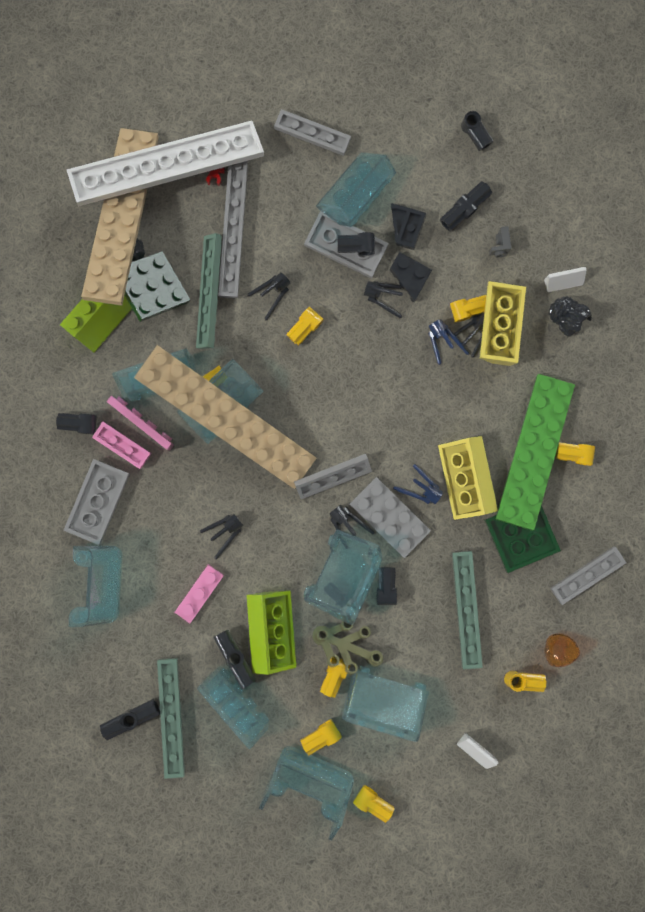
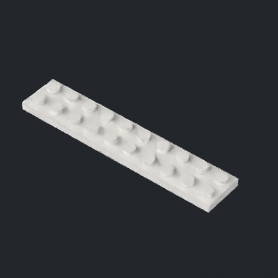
M248 121L67 169V173L77 205L82 206L263 157L264 151L253 121Z

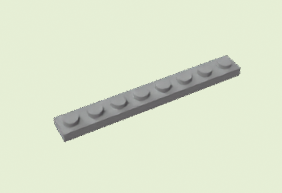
M248 161L228 166L218 295L224 298H238Z

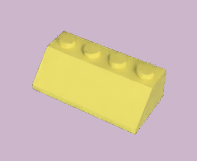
M488 282L480 359L492 364L506 366L518 363L526 287Z
M482 436L438 445L454 520L497 512L498 508Z

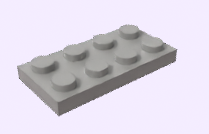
M320 211L304 246L372 279L389 243L375 237V254L369 256H362L358 253H338V235H358L364 231Z
M93 459L63 531L101 545L130 473Z
M377 477L350 503L403 558L431 531Z

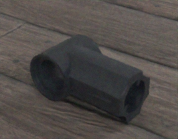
M469 111L461 123V129L469 135L478 151L484 150L493 143V139L482 124L480 114L476 111ZM467 120H472L475 125H469Z
M362 232L358 235H338V253H358L362 256L374 255L375 234Z
M58 413L56 418L57 429L94 435L97 415Z
M395 567L378 568L377 605H397Z

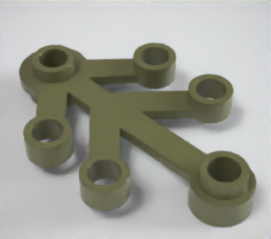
M344 619L341 624L329 629L325 626L316 627L312 633V639L317 645L323 647L327 657V664L330 667H336L340 661L339 657L333 654L330 644L337 646L345 664V671L349 675L355 674L358 666L352 662L348 652L367 659V663L371 667H378L382 664L383 655L380 651L374 650L370 652L351 644L359 639H367L371 634L369 627L363 626L358 632L341 639L333 635L341 631H350L353 627V622L350 619ZM348 622L350 628H345L344 623ZM366 630L368 635L364 636L361 631ZM323 632L325 638H320L319 633ZM373 655H377L379 661H375ZM330 658H335L336 664H332ZM349 665L354 667V672L348 670Z

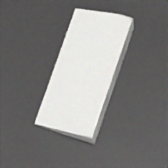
M586 267L549 274L544 279L547 292L583 285Z
M467 733L457 743L462 750L484 768L488 769L497 766V759Z

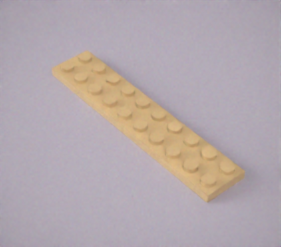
M120 128L114 157L157 146L158 133ZM148 188L104 199L81 295L83 300L122 305Z
M156 345L134 376L140 383L294 489L296 488L294 481L302 479L317 459L314 455L158 345Z

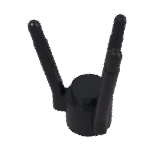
M281 272L248 293V296H252L268 285L270 286L260 294L261 297L272 289L276 292L281 291L265 316V320L269 319L283 296L289 291L287 286L291 283Z
M368 281L364 296H368V301L374 302L393 315L402 318L401 314L375 299L380 297L381 292L403 296L402 292L386 289H401V285Z
M482 313L479 317L475 316L469 323L454 333L457 336L473 325L475 329L464 340L463 346L477 332H483L485 313ZM482 336L471 355L472 358L475 357L481 346Z
M339 505L329 513L332 517L330 521L334 524L345 549H348V545L338 523L340 525L343 523L351 534L356 536V532L347 522L348 516L372 535L375 533L369 526L351 513L347 507L343 508L342 505Z
M235 514L232 516L227 515L225 518L200 530V533H203L223 524L225 527L211 537V541L220 537L227 530L229 533H232L214 559L219 558L236 535L241 532L240 528L244 526Z

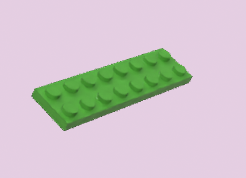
M537 374L496 520L532 531L535 529L575 384Z

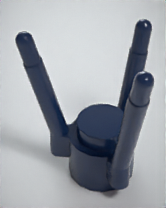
M442 319L429 325L430 332L428 335L431 338L439 365L441 364V359L435 337L437 339L443 337L449 347L453 349L454 346L447 336L448 333L464 353L469 355V351L453 334L447 324H444Z
M414 464L413 467L430 484L427 487L417 479H413L414 483L425 490L424 496L396 486L393 489L422 500L427 504L431 502L435 505L443 495V491Z

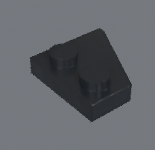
M391 203L396 245L414 250L426 218V213Z
M399 252L390 267V272L398 279L401 287L405 288L410 295L411 301L415 302L432 269Z

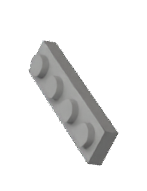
M282 109L274 125L275 130L343 156L351 140L350 135Z
M366 454L294 481L300 498L304 499L370 473L372 470Z
M613 546L550 589L559 603L563 605L626 564V561L618 549Z

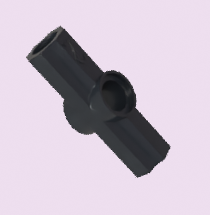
M481 181L468 194L462 195L453 207L440 218L439 221L442 226L451 232L464 219H468L479 208L478 206L492 195L493 192L490 186Z
M229 630L213 637L225 659L226 665L230 668L241 690L256 682L244 659L243 653L239 650ZM233 654L238 655L240 658L239 664H232L229 660L230 656Z
M153 698L100 724V732L103 738L107 741L160 715L159 706ZM126 716H132L134 723H128Z

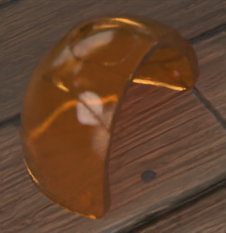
M552 634L546 640L544 654L549 665L565 667L572 664L579 657L580 650L577 643L569 636Z

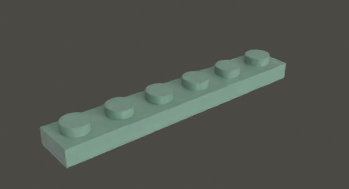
M217 233L204 236L196 340V348L198 349L214 348L220 253L222 247V235Z
M472 551L452 552L462 669L483 668Z
M178 658L158 659L164 779L180 778L185 776Z

